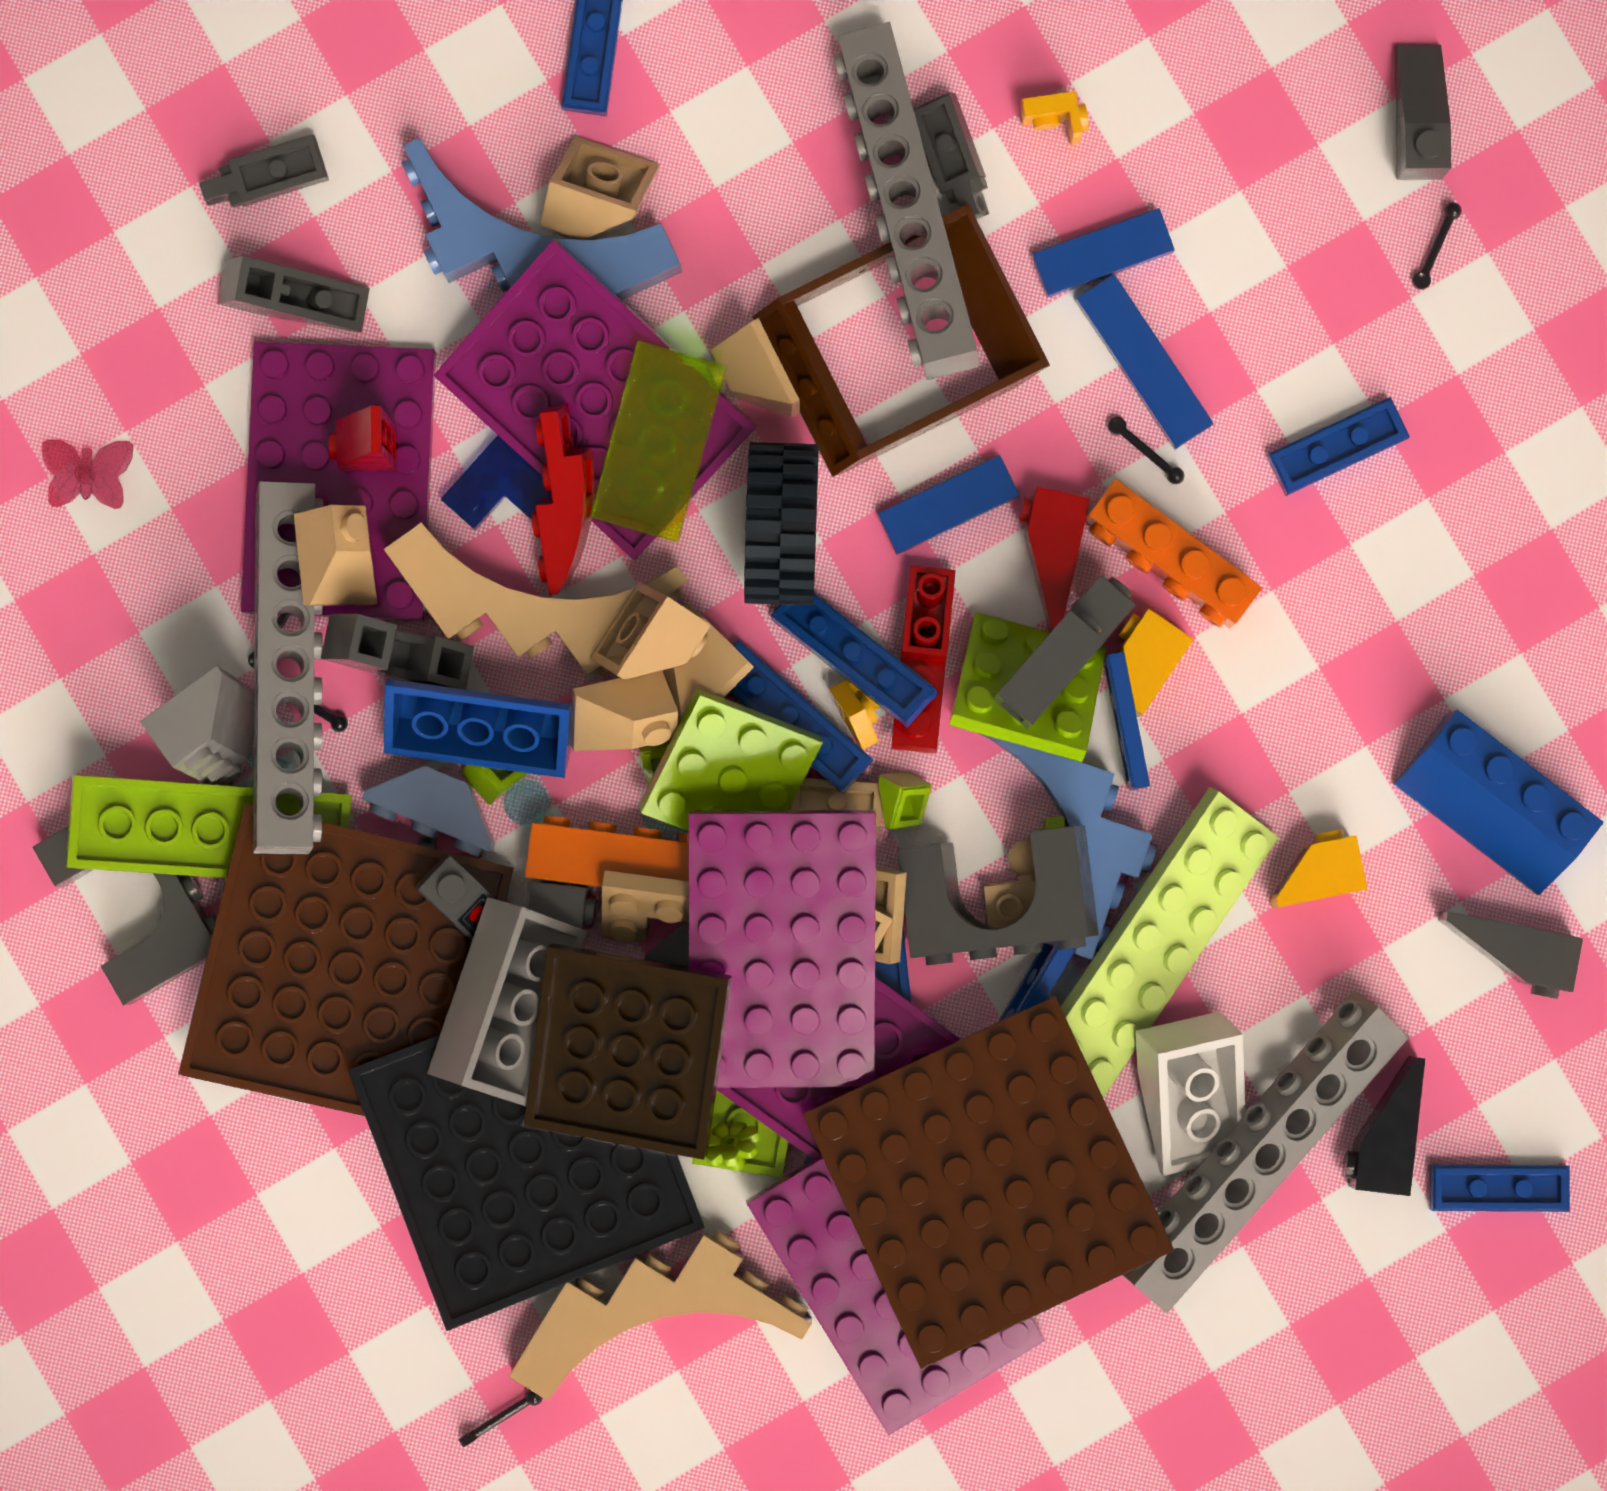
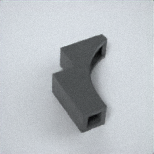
M1100 575L996 694L993 700L1028 730L1136 606L1129 599L1132 596L1130 590L1116 578L1111 577L1107 580Z

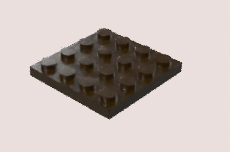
M551 943L547 947L524 1126L704 1160L708 1155L732 976Z

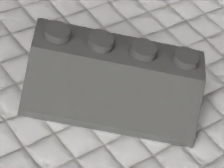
M216 665L143 718L140 723L173 768L205 784L226 786L243 773L241 766L250 761L254 739V689Z
M487 897L427 1074L527 1106L547 947L554 943L582 948L588 931L527 908Z

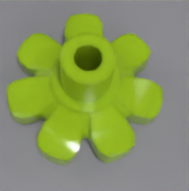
M724 1122L719 1123L712 1129L713 1135L710 1134L708 1155L705 1158L711 1166H717L724 1162V1165L729 1167L731 1171L743 1169L746 1166L745 1158L751 1159L757 1153L754 1144L760 1140L757 1128L755 1126L747 1127L745 1122H734L728 1130Z

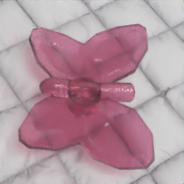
M46 440L43 442L42 458L46 468L54 475L48 494V502L51 507L58 508L68 504L79 494H81L83 499L87 500L92 493L100 503L113 509L121 508L124 504V495L118 477L127 470L133 458V444L130 441H115L100 448L93 460V450L91 448H83L81 462L76 449L64 441Z

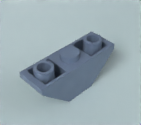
M422 766L366 789L361 798L372 803L369 812L393 822L397 814L414 820L411 827L412 830L437 839L439 831L456 838L453 847L478 857L481 849L492 852L495 847V841L472 785L430 767Z

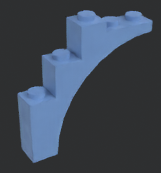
M420 138L403 145L409 157L401 162L412 186L421 183L428 199L420 202L432 227L438 224L441 225L440 228L425 234L431 247L423 250L434 275L443 272L448 283H451L498 261L499 265L491 269L502 292L508 291L550 242L556 238L521 230L489 215L463 196L437 168ZM661 223L629 235L597 240L556 239L621 300L682 273L681 264Z
M979 734L990 739L1013 755L1043 785L1060 814L1064 816L1066 827L1085 826L1099 935L1086 937V947L1075 948L1076 950L1073 954L1093 960L1095 951H1099L1110 935L1111 927L1104 925L1109 908L1117 910L1124 893L1125 884L1118 882L1120 875L1136 879L1139 878L1141 870L1145 872L1150 871L1157 850L1156 846L1150 845L1153 834L1101 817L1103 810L1111 812L1116 800L1119 786L1112 784L1114 773L1069 758Z

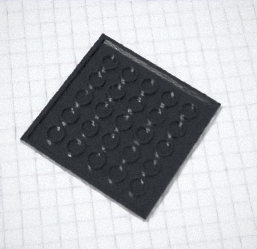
M440 1035L347 1070L446 1331L705 1228L677 1155L524 1126L526 1106L427 1074Z

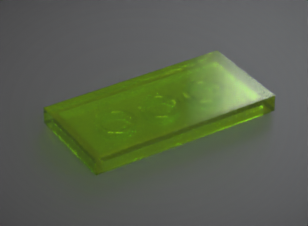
M637 341L592 508L591 518L677 543L680 541L728 365L646 341Z

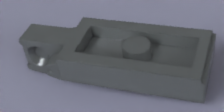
M948 92L913 109L923 147L940 194H945L950 204L958 203L959 208L969 204L976 219L988 215L989 211L984 194L981 192L988 188L985 179L986 175L956 93Z
M311 134L230 159L227 165L219 168L221 177L201 182L199 185L207 206L229 201L231 207L234 208L241 205L245 207L329 181V177L315 134Z

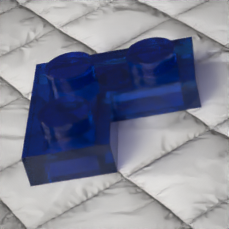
M497 435L443 495L441 501L476 531L505 498L532 521V512L536 511L535 505L545 497L552 496L551 491H546L543 476Z

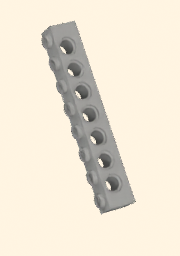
M889 21L837 35L841 52L833 54L839 81L849 80L851 92L843 94L850 121L859 119L862 132L854 134L860 161L869 159L873 172L864 175L871 202L880 200L883 214L875 216L882 243L891 241L894 255L886 257L892 284L901 282L905 295L904 297L896 298L903 325L912 323L916 337L907 340L914 367L923 365L927 380L980 367L976 342L891 23ZM870 75L882 77L874 84L862 82L864 78ZM880 115H890L893 117L886 124L879 125L872 122ZM891 155L904 157L896 165H886L883 163ZM908 195L915 198L912 203L906 206L893 204L900 196ZM913 236H920L926 239L918 247L912 248L904 245L905 241ZM924 277H931L937 280L928 289H920L914 286L919 279ZM936 318L944 319L948 322L943 329L938 331H931L925 328L929 321Z
M259 481L256 490L253 853L309 854L313 849V842H321L322 818L321 814H313V797L321 796L322 770L321 768H314V750L321 751L322 723H314V705H321L322 678L314 677V660H321L323 637L322 632H314V615H321L323 606H303L301 584L296 587H287L277 577V572L284 568L293 569L300 575L297 542L283 540L278 534L277 528L283 524L295 525L293 514L323 507V498H315V484ZM283 613H291L300 620L301 629L296 632H286L279 627L277 617ZM282 658H291L299 664L301 674L294 678L284 677L279 673L276 663ZM283 703L293 704L298 708L301 718L296 723H285L277 716L276 707ZM284 748L294 750L299 755L300 766L290 770L281 767L276 760V752ZM282 794L293 795L299 801V813L292 816L282 814L276 807V797Z
M1354 990L1337 1007L1335 1013L1321 1029L1307 1041L1305 1047L1285 1070L1277 1075L1275 1081L1256 1103L1248 1108L1241 1120L1215 1146L1213 1152L1198 1169L1185 1180L1183 1186L1170 1201L1157 1212L1175 1251L1136 1268L1123 1276L1167 1314L1409 1037L1377 1005Z

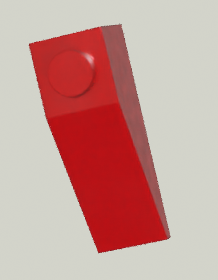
M369 406L336 420V432L329 433L330 460H337V467L341 471H397V425L381 406Z
M1037 486L1033 497H1024L1019 522L1027 524L1024 536L1048 632H1051L1065 615L1091 498Z

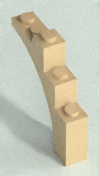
M422 523L384 548L387 555L448 639L457 634L462 641L483 626L479 617L486 613L517 657L526 652L531 659L552 644L548 636L555 631L586 675L595 670L600 677L609 671L591 660L590 657L635 587L612 595L583 599L538 597L512 590L472 571L446 551ZM674 566L644 584L676 601L685 594L681 586L688 582V579L678 566Z
M719 1230L715 1232L714 1236L705 1231L677 1278L669 1274L672 1269L671 1265L649 1253L646 1259L640 1255L635 1257L609 1301L602 1297L605 1290L585 1277H581L578 1282L574 1280L566 1283L509 1377L548 1401L567 1375L596 1348L628 1329L662 1317L698 1312L734 1314L769 1323L800 1339L804 1338L812 1325V1318L805 1315L809 1308L792 1296L785 1294L781 1300L766 1291L770 1284L763 1278L749 1270H746L743 1276L736 1272L744 1256L737 1251L740 1243Z

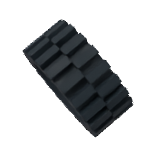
M749 443L745 522V603L814 606L819 444Z

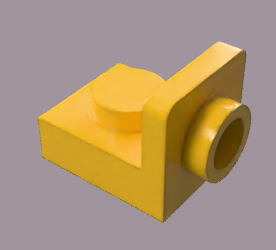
M1076 91L1024 98L1021 101L1019 110L1022 126L1033 124L1034 130H1047L1060 126V120H1066L1070 145L1079 144L1082 139V131L1089 130L1086 104H1078Z
M844 680L829 688L844 723L861 748L864 750L879 742L872 724L878 721L874 711L880 708V706L848 680Z

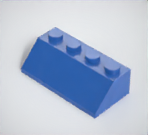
M386 679L383 753L565 778L571 751V704Z
M1459 710L1447 713L1393 784L1536 895H1540L1576 860L1604 823Z

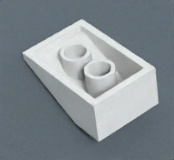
M1220 1011L1136 1031L1137 1072L1159 1172L1163 1176L1198 1168L1213 1152L1215 1146L1227 1136L1245 1115L1243 1034Z

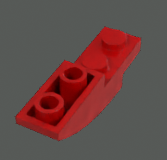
M568 403L550 405L539 413L540 419L536 420L535 427L538 444L545 447L547 464L543 465L542 470L544 487L546 491H551L552 496L545 497L535 505L536 511L532 512L533 533L536 538L541 539L543 555L539 556L538 561L539 574L542 582H547L549 595L558 594L569 584L580 562L587 542L594 503L595 471L592 447L574 448Z
M910 566L900 661L936 688L937 695L908 727L894 718L891 749L933 754L937 752L956 570Z

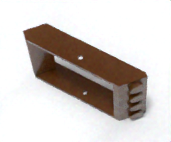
M969 204L942 216L970 324L998 381L867 446L797 306L886 263V257L894 255L891 242L778 297L752 316L754 320L759 318L800 400V413L815 443L819 444V451L832 477L843 474L1018 387L1050 366ZM913 236L907 239L904 245L912 248L918 247L926 239L920 236Z

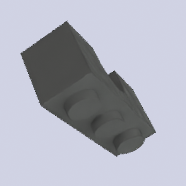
M330 614L321 654L322 660L400 681L466 690L474 646L439 636H424L396 630V624L360 614Z

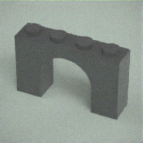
M69 826L32 847L55 887H66L93 871L92 869L66 868ZM153 873L163 895V910L157 927L145 940L101 965L103 972L123 1006L136 1003L206 961L216 916L214 914L207 916L199 903V900L204 898L192 876L184 877V875Z
M1085 826L1029 832L1036 883L1034 898L1027 912L1017 922L1005 928L992 927L980 922L965 907L959 892L953 843L897 849L899 870L907 872L904 910L910 958L925 957L926 965L951 963L953 962L952 953L968 951L970 960L997 957L996 948L1013 946L1014 955L1042 952L1041 943L1058 941L1059 950L1086 947L1085 938L1098 936L1099 931Z

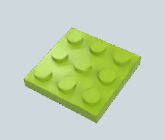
M975 612L970 627L949 725L1083 762L1088 748L1106 648L1101 646L1027 730L996 703L993 698L1050 632Z
M697 688L638 805L640 813L689 831V811L789 810L823 741L818 734Z

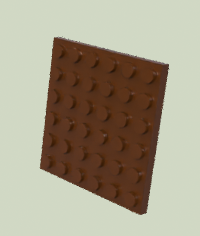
M244 803L178 1075L364 1116L347 1070L441 1034L472 943L413 887L444 854H447L456 860L496 900L506 902L514 867L322 822L321 842H313V849L309 854L253 853V805ZM281 812L284 815L292 816L291 814Z
M1056 996L1050 997L803 1113L920 1369L1175 1251Z

